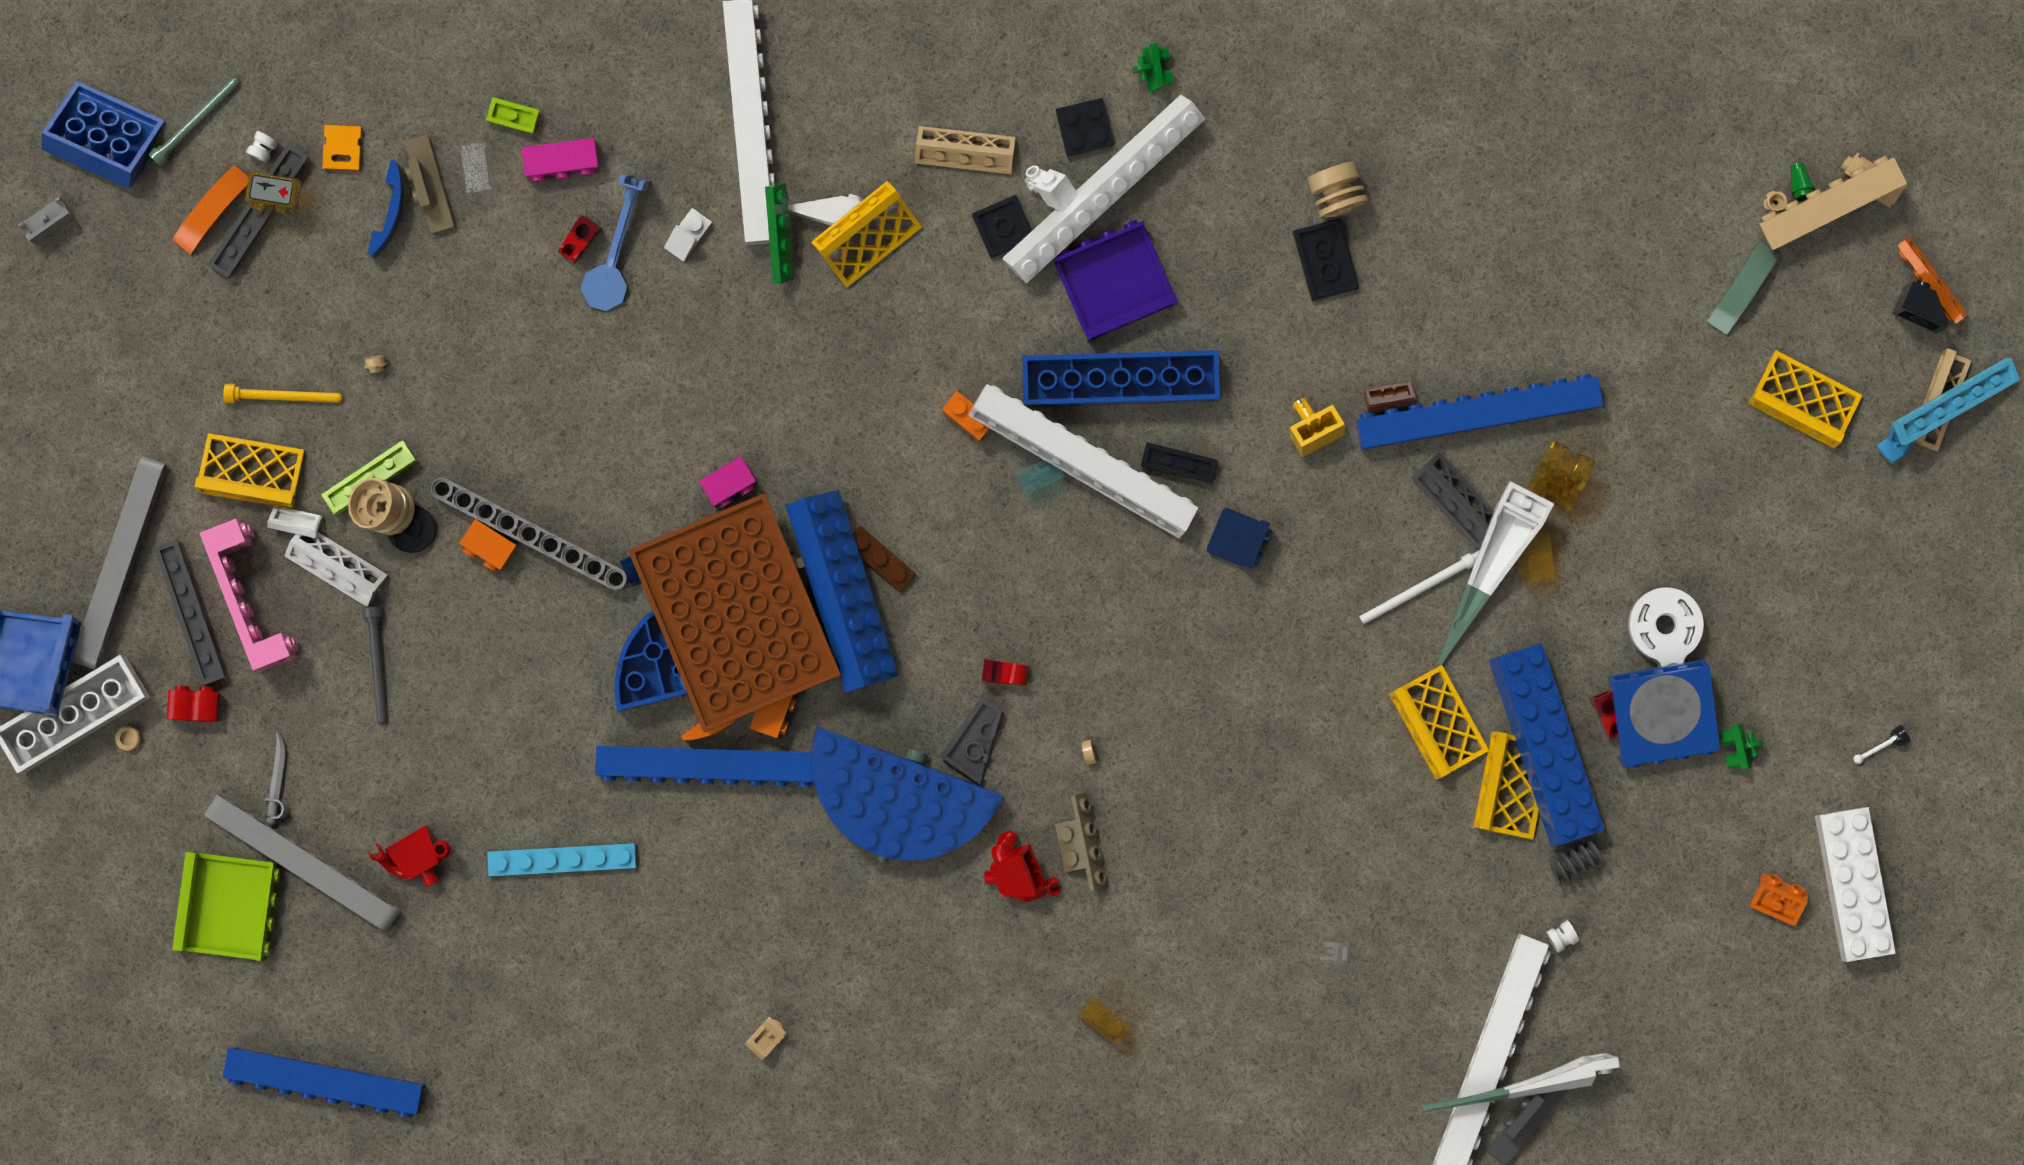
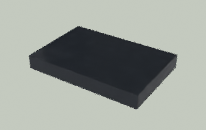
M1340 218L1292 231L1311 302L1359 289Z

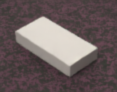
M274 505L268 519L267 528L315 538L322 522V516Z

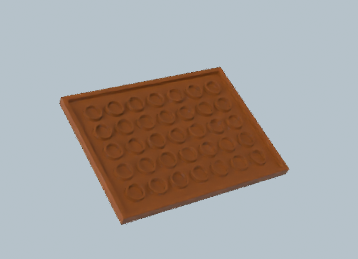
M765 493L628 550L704 733L841 676Z

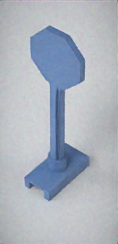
M621 174L618 183L626 187L623 195L625 199L605 265L602 264L585 273L581 291L589 306L603 311H608L624 301L628 285L620 270L616 268L634 202L638 200L640 191H647L651 183L649 180L632 178L633 175Z

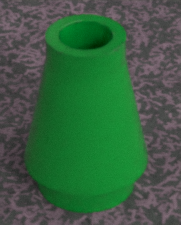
M1793 164L1790 166L1791 195L1797 201L1807 200L1806 195L1814 191L1815 187L1805 168V164Z

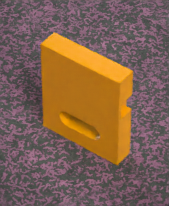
M325 125L324 137L326 138V144L323 145L322 168L326 170L360 171L361 146H359V140L362 139V127ZM336 155L350 156L351 160L349 162H334L333 157Z

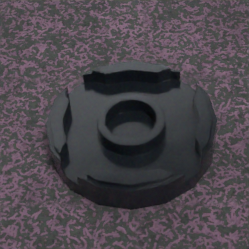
M414 505L413 519L405 530L399 534L388 535L392 545L402 552H421L428 548L435 538V520L430 512L421 506Z

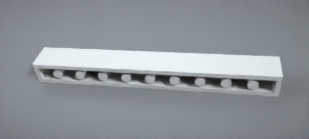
M752 0L723 1L746 245L769 243L765 187L775 184L774 173L769 174L768 164H773L772 150L767 149L766 140H771L769 125L764 124V116H768L767 101H762V92H766L765 77H760L759 68H764L763 54L758 53L757 44H762L760 29L755 28V20H759L758 5L753 6Z
M1180 95L1076 190L1078 195L1063 212L1055 209L1002 258L1017 277L1028 283L1206 118L1192 101Z
M986 384L968 414L971 418L1177 538H1180L1186 532L1198 509L1190 499L1176 495L1166 485L1157 484L1147 474L1133 470L1125 461L1116 460L1109 456L1106 450L1092 446L1084 437L1068 432L1063 425L1051 422L1039 411H1032L1024 406V403L1019 399L1010 398L1003 394V391L996 386Z
M1518 934L1457 1098L1495 1090L1498 1080L1504 1079L1507 1071V1066H1504L1507 1056L1512 1057L1516 1047V1043H1513L1516 1033L1520 1034L1524 1026L1525 1020H1522L1525 1010L1529 1011L1533 1001V997L1530 996L1533 987H1538L1542 974L1539 973L1541 965H1546L1551 951L1547 950L1548 944ZM1495 1101L1453 1108L1432 1165H1472L1473 1159L1470 1158L1472 1150H1477L1480 1144L1481 1136L1478 1135L1481 1126H1486L1490 1117V1113L1487 1112L1490 1103L1494 1104Z

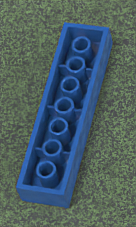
M1219 350L1022 356L1023 401L1026 407L1219 402L1220 400Z
M839 490L805 497L786 505L831 650L841 674L840 678L845 693L898 677L896 665Z
M1539 643L1490 659L1489 663L1513 735H1515L1516 744L1550 846L1562 845L1605 830L1543 644Z

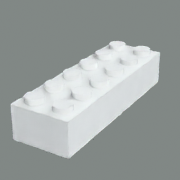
M119 655L65 687L58 716L24 712L0 726V745L17 774H25L151 697L128 658Z
M1869 807L1816 815L1815 820L1841 961L1850 962L1896 954Z

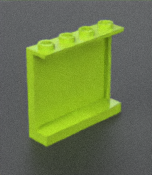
M185 852L172 950L264 961L265 956H269L271 943L267 941L268 932H272L274 917H270L271 908L275 907L277 902V893H274V885L280 879V868H277V863Z

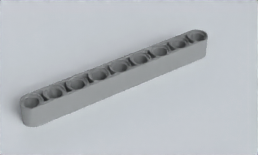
M142 456L137 465L75 647L73 663L94 670L101 663L99 659L103 657L109 639L107 636H110L117 616L115 612L118 613L125 593L123 589L126 590L133 569L131 566H134L141 546L139 543H142L148 525L147 520H150L156 502L154 497L158 496L165 476L162 474L166 473V463Z
M438 478L432 483L431 493L433 496L459 511L612 590L621 591L628 585L627 574L622 569L446 478ZM443 483L448 484V494L439 496L438 487ZM466 494L469 495L471 503L467 507H461L459 504L460 497ZM485 506H491L493 509L491 517L482 518L481 509ZM506 517L514 519V526L509 530H505L502 526V522ZM528 528H534L536 531V537L532 541H526L524 538V532ZM550 539H555L558 543V547L554 552H548L545 547ZM576 550L580 556L579 560L571 564L567 560V555L569 552ZM593 562L601 564V571L596 575H592L589 572V565ZM615 573H621L623 576V581L619 586H613L610 582L611 576Z
M217 794L204 813L207 818L378 928L388 932L400 913V910L394 905L392 907V904L375 893H371L372 891L355 880H350V877L333 866L330 867V864L310 853L291 839L289 841L288 837L272 827H268L269 825L252 814H248L247 811L224 796Z

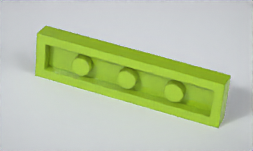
M402 440L321 495L333 514L337 516L348 509L350 494L354 487L362 480L376 478L388 482L417 463V460Z

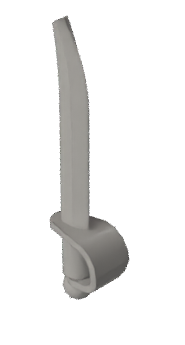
M280 733L276 734V754L269 798L264 799L269 801L267 816L269 817L266 819V823L269 826H273L276 823V819H283L289 813L288 804L285 801L279 800L285 763V746ZM280 804L281 813L277 816L278 805Z

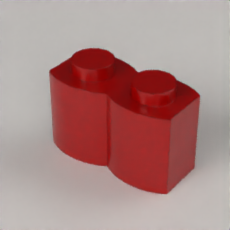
M175 685L174 690H168L167 720L219 722L220 693L214 692V687L200 686L199 691H189L190 686Z

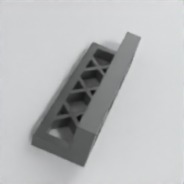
M1438 453L1412 479L1472 544L1479 549L1489 526L1486 518L1491 520L1494 510L1453 466ZM1437 462L1443 469L1444 473L1439 472V470L1433 464ZM1452 482H1455L1460 487V491L1453 487ZM1469 500H1472L1476 504L1477 509L1473 508L1469 504Z

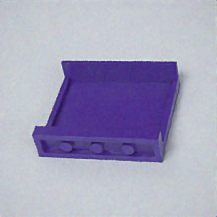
M1137 220L1128 222L1123 225L1125 228L1118 232H1115L1114 229L1101 234V239L1094 242L1092 239L1083 241L1078 244L1080 248L1070 251V248L1064 249L1053 259L1087 342L1178 303L1145 229L1144 221L1139 223Z

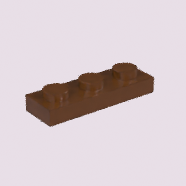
M861 525L853 533L861 559L900 592L916 573Z

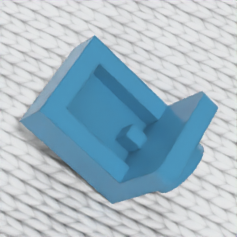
M1892 425L1888 438L1877 445V450L1891 464H1894L1911 452L1914 441L1907 445H1901L1895 428Z

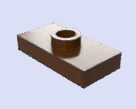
M1411 381L1363 390V396L1369 413L1417 404Z

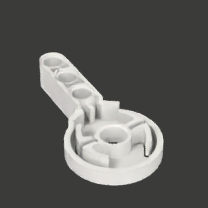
M1667 587L1654 589L1640 597L1632 607L1628 620V630L1633 644L1646 658L1655 661L1658 667L1684 663L1685 657L1698 645L1704 627L1703 616L1695 600L1681 590ZM1660 616H1669L1673 620L1674 629L1670 634H1662L1658 631L1656 622Z

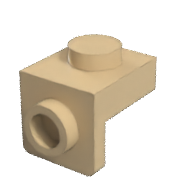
M768 1017L746 1041L745 1045L763 1061L787 1033L780 1022Z

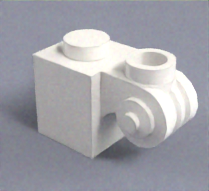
M1031 166L1026 171L1027 178L1025 183L1031 192H1039L1045 203L1052 208L1063 212L1078 195L1067 176L1052 169H1049L1047 172L1039 169L1038 166Z

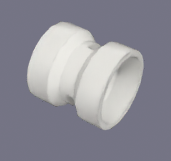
M257 131L254 135L255 141L248 147L246 153L268 164L271 158L270 153L273 149H276L279 142Z
M1568 920L1561 923L1559 928H1552L1546 931L1547 937L1557 953L1565 950V946L1569 944L1574 945L1579 942V938Z

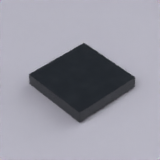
M1016 195L971 214L990 259L1011 251L1032 231Z

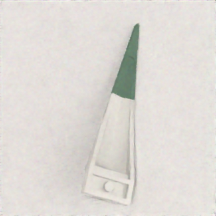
M1509 481L1499 502H1497L1438 660L1439 665L1445 661L1494 590L1542 528L1554 503Z
M1608 1053L1582 1056L1553 1070L1512 1085L1467 1097L1422 1105L1423 1112L1592 1086L1596 1072L1598 1074L1612 1073V1068L1619 1067L1618 1057Z

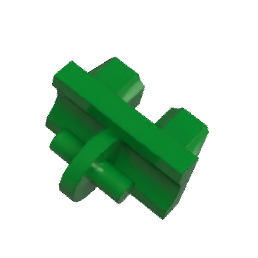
M1157 43L1143 48V56L1137 57L1139 65L1132 67L1133 73H1140L1141 81H1147L1148 92L1157 91L1173 83L1174 79L1171 70L1162 71L1161 63H1166L1170 59L1169 49L1158 47Z
M1743 724L1731 726L1732 729L1720 733L1723 746L1735 743L1737 753L1726 755L1728 768L1741 767V770L1753 767L1748 748H1750L1752 757L1759 756L1757 746L1764 745L1763 740L1756 741L1754 732L1746 733L1749 742L1747 743Z

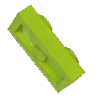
M492 97L486 121L534 135L540 110Z

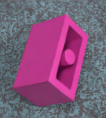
M741 456L699 480L715 508L720 506L721 509L733 503L732 498L736 495L741 494L745 496L755 490L753 485L757 484Z

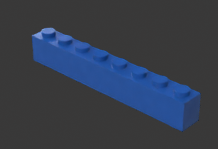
M235 1047L228 1048L222 1076L223 1078H228V1083L243 1085V1082L253 1083L252 1087L256 1089L267 1090L268 1086L275 1087L277 1092L291 1095L292 1091L301 1092V1097L316 1099V1096L326 1097L325 1102L340 1104V1100L350 1102L349 1106L364 1109V1105L374 1107L373 1111L388 1113V1110L398 1111V1116L412 1118L413 1114L417 1115L420 1113L425 1084Z

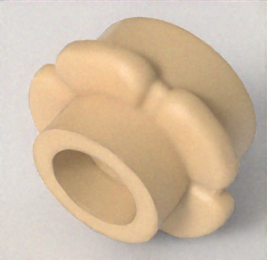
M1780 191L1769 192L1764 200L1765 209L1769 210V212L1775 211L1776 215L1781 211H1785L1784 205L1788 204L1786 195Z
M384 355L365 358L366 365L363 367L364 369H369L370 373L384 371L383 366H386L387 362H385Z

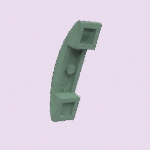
M1759 241L1706 322L1727 335L1764 282L1780 254Z

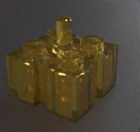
M1551 440L1531 476L1527 490L1542 498H1545L1547 495L1554 499L1553 503L1571 512L1580 492L1584 489L1590 478L1595 460L1581 453H1577L1575 457L1567 453L1568 447Z

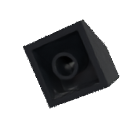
M1922 280L1912 281L1903 287L1892 314L1935 333L1947 328L1949 323L1937 292L1931 289V285Z

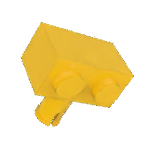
M1301 398V404L1299 400L1293 404L1302 421L1290 427V438L1302 457L1345 435V424L1333 405L1315 414L1306 398Z

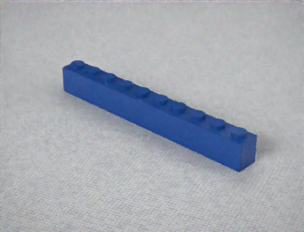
M1591 374L1577 376V381L1567 382V378L1552 381L1553 385L1543 386V383L1528 385L1529 389L1519 391V387L1504 389V394L1495 395V391L1481 393V398L1471 399V395L1457 397V402L1447 403L1445 399L1432 402L1433 406L1423 408V404L1408 406L1409 410L1399 412L1398 408L1384 410L1385 415L1375 416L1374 412L1361 414V419L1355 421L1360 450L1598 409L1603 406L1598 377L1591 378Z
M596 746L595 775L601 776V781H616V776H625L626 781L640 782L641 777H650V782L665 783V778H675V783H689L690 779H699V784H714V779H723L724 784L739 785V780H748V785L763 786V781H773V786H788L789 781L798 782L797 787H812L813 782L810 752Z

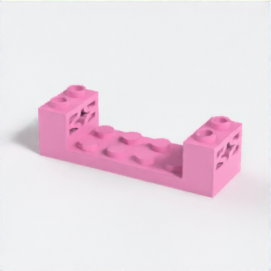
M233 519L199 533L252 670L263 672L298 658L296 652L299 651L294 637L290 638L289 635L279 633L262 640L263 637L259 627H254L251 617H254L252 608L249 603L245 604L242 595L245 594L243 585L240 580L236 581L233 572L236 571L234 562L231 557L227 558L226 556L253 545L252 538H255L250 524L246 525L244 521Z

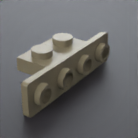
M423 135L406 140L404 143L409 160H407L409 167L405 168L409 182H414L416 190L412 191L415 204L420 205L424 210L430 232L434 234L454 228L429 137Z
M1087 793L1072 795L1071 800L1076 820L1055 824L1064 871L1069 872L1086 868L1090 891L1095 892L1106 889V875L1102 868L1101 850L1097 844L1096 826L1092 820L1091 802L1088 799Z

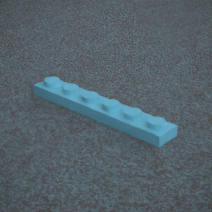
M2012 358L2001 360L1892 422L1900 444L1907 445L2018 382L2020 379Z
M635 843L487 852L489 876L637 868Z

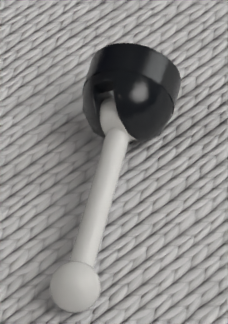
M1899 725L1891 731L1889 740L1862 755H1855L1853 760L1856 764H1861L1863 759L1888 745L1903 746L1911 742V739L1905 728Z

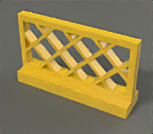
M886 181L811 243L847 288L920 230L922 226L902 200L898 191ZM897 201L899 203L897 214H887L888 207ZM874 218H880L878 229H868L869 222ZM886 219H896L894 230H884ZM902 219L912 221L913 225L907 230H900ZM854 234H861L859 244H849L850 238ZM867 234H877L875 245H865ZM883 235H893L891 242L887 246L881 245ZM836 249H842L840 260L831 259L828 255ZM848 249L858 250L856 260H846ZM864 250H874L871 259L862 261ZM854 265L853 273L845 278L843 276L844 266Z
M1775 350L1748 404L1835 449L1842 442L1844 433L1863 395ZM1777 359L1786 363L1788 372L1777 375L1774 367ZM1795 373H1806L1810 383L1799 386ZM1790 375L1794 388L1783 391L1779 378ZM1774 380L1778 390L1777 393L1769 394L1762 390L1765 382ZM1821 383L1829 385L1832 394L1821 397L1817 385ZM1812 386L1816 399L1805 402L1801 389ZM1796 391L1800 404L1791 405L1787 403L1784 394ZM1847 394L1854 398V401L1850 407L1842 408L1838 396ZM1834 398L1838 410L1826 413L1822 401ZM1818 403L1822 415L1816 417L1810 415L1806 406ZM1840 415L1842 420L1840 430L1831 426L1828 419L1829 416Z
M208 433L199 476L196 478L194 487L201 494L294 509L305 450ZM213 440L223 442L227 447L225 451L216 457L211 451ZM241 445L247 446L251 454L239 461L233 450ZM265 449L271 450L275 458L263 465L257 455ZM231 453L237 463L224 470L218 460ZM288 454L298 455L296 464L288 469L281 461ZM255 457L261 467L248 474L242 464ZM279 461L285 471L272 478L266 468ZM216 462L222 473L214 478L205 476L207 467ZM240 466L246 477L238 482L232 481L228 474ZM264 470L270 481L263 486L256 485L252 478ZM288 475L292 480L290 491L280 489L276 482Z
M1442 665L1389 693L1391 700L1436 780L1489 751ZM1438 672L1443 679L1441 690L1429 686L1431 676ZM1426 679L1425 685L1420 683ZM1412 686L1424 688L1421 701L1412 699L1407 689ZM1428 690L1440 693L1437 706L1425 703ZM1444 695L1453 697L1455 701L1453 711L1441 708ZM1423 706L1436 710L1432 723L1422 718ZM1439 712L1452 715L1449 728L1436 724ZM1456 716L1465 719L1467 723L1465 733L1453 729ZM1435 728L1447 731L1444 744L1436 742L1433 738ZM1451 733L1464 736L1461 749L1448 746ZM1467 739L1476 740L1481 750L1475 753L1464 751ZM1447 749L1459 753L1457 763L1450 767L1445 759ZM1463 754L1468 756L1467 758L1462 760Z
M1492 732L1473 828L1533 840L1539 810L1531 786L1524 777L1525 769L1521 772L1514 761L1521 756L1520 753L1512 757L1507 750L1509 740L1516 741L1515 735ZM1511 763L1517 775L1507 781L1503 775V768ZM1521 778L1527 789L1516 795L1510 784ZM1506 787L1513 799L1502 805L1498 799L1499 791ZM1530 792L1534 798V804L1526 810L1519 799ZM1516 802L1522 813L1511 819L1505 808ZM1502 811L1508 823L1501 828L1492 826L1494 816ZM1524 816L1530 823L1528 833L1520 832L1514 824ZM1511 826L1513 830H1508L1506 828Z

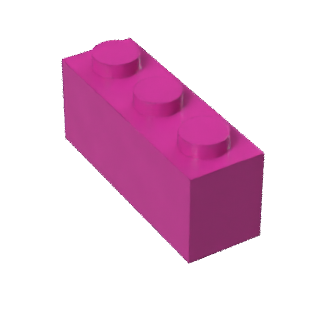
M594 138L521 147L525 177L527 180L532 179V183L545 182L546 177L556 176L558 180L568 179L571 177L570 174L580 173V176H591L595 174L594 171L600 170L597 143Z

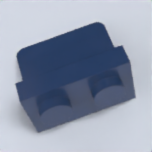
M1224 508L1207 546V552L1251 570L1253 565L1258 567L1263 555L1262 552H1259L1262 543H1268L1273 530L1268 529L1270 526L1269 522L1264 520L1258 521L1229 508Z

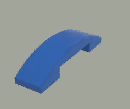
M390 160L385 181L388 187H393L394 189L383 232L373 230L367 253L373 258H376L390 242L402 213L404 184L400 166L395 160Z

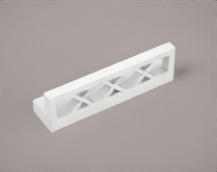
M317 532L315 538L311 537L315 543L304 542L301 540L303 535L296 534L291 539L285 553L286 558L366 607L370 605L377 589L387 578L386 573ZM322 549L334 551L335 556H327L323 553ZM343 562L355 564L356 569L345 567ZM371 574L378 579L373 584L365 579L364 575Z

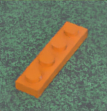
M1909 236L1898 244L1900 256L1905 262L1909 261L1914 267L1913 273L1917 279L1931 285L1930 288L1937 292L1941 305L1944 307L1943 310L1946 317L1950 321L1953 320L1956 324L1964 319L1968 313Z

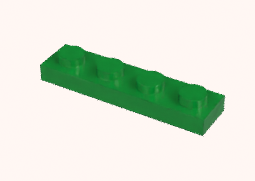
M775 183L765 187L772 280L773 284H782L794 280V265L792 263L791 251L793 244L790 239L789 226L791 220L788 214L789 195L786 190V183Z

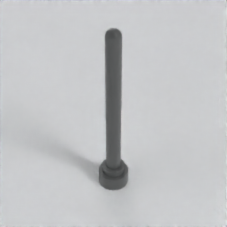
M381 607L362 608V618H365V623H368L377 722L382 725L387 721L378 630L382 609Z

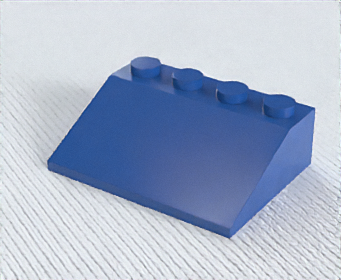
M76 81L42 132V150L130 189L140 175L149 157L148 153L152 150L165 120Z

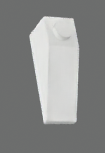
M849 194L848 197L838 196L788 205V213L832 226L858 205L863 198Z

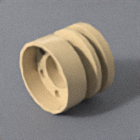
M1355 162L1339 164L1307 178L1313 195L1324 194V197L1315 203L1316 207L1328 206L1318 212L1321 219L1339 217L1351 213L1369 201L1367 195L1355 197V195L1364 191V186L1352 187L1351 183L1360 178Z
M368 478L358 483L351 492L348 502L349 515L355 524L361 528L391 536L401 533L408 527L413 519L415 510L414 500L408 490L402 486L376 478Z

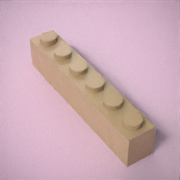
M1885 155L1873 161L1875 166L1867 170L1863 166L1851 172L1852 177L1845 181L1842 178L1832 181L1828 184L1830 188L1823 192L1817 189L1806 195L1807 200L1801 203L1794 200L1784 205L1785 211L1777 215L1775 211H1772L1762 216L1763 221L1758 223L1770 249L1774 250L1906 185L1907 182L1895 158L1891 157L1888 159Z

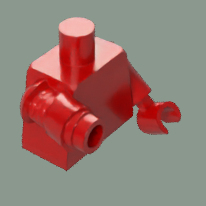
M423 826L384 850L379 843H376L375 845L379 850L376 854L368 850L370 858L373 861H378L387 872L400 879L408 878L409 880H414L420 876L428 888L440 881L433 868L441 864V860L450 855L451 846L445 840L434 842L430 828Z
M1008 830L999 835L996 845L991 850L994 861L990 865V870L984 873V880L987 885L996 884L1002 896L1012 897L1025 903L1045 897L1046 893L1056 896L1061 892L1060 886L1051 888L1052 885L1059 883L1057 877H1051L1047 882L1045 881L1030 844L1013 849L1018 840L1017 834L1014 831Z

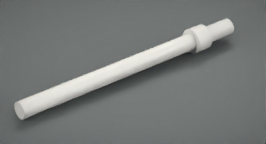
M1479 550L1473 554L1468 553L1462 556L1461 560L1362 614L1359 618L1363 625L1462 570L1473 568Z

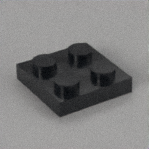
M1103 98L1055 109L1066 157L1114 146Z

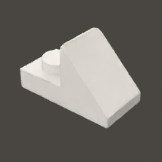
M692 208L681 224L675 226L664 248L684 262L712 222Z

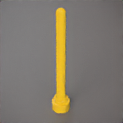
M227 383L224 385L223 393L224 403H235V401H240V399L339 403L343 399L340 393L241 389L236 384Z

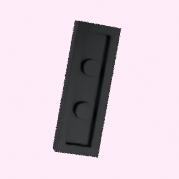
M1146 442L1140 467L1212 484L1218 460Z

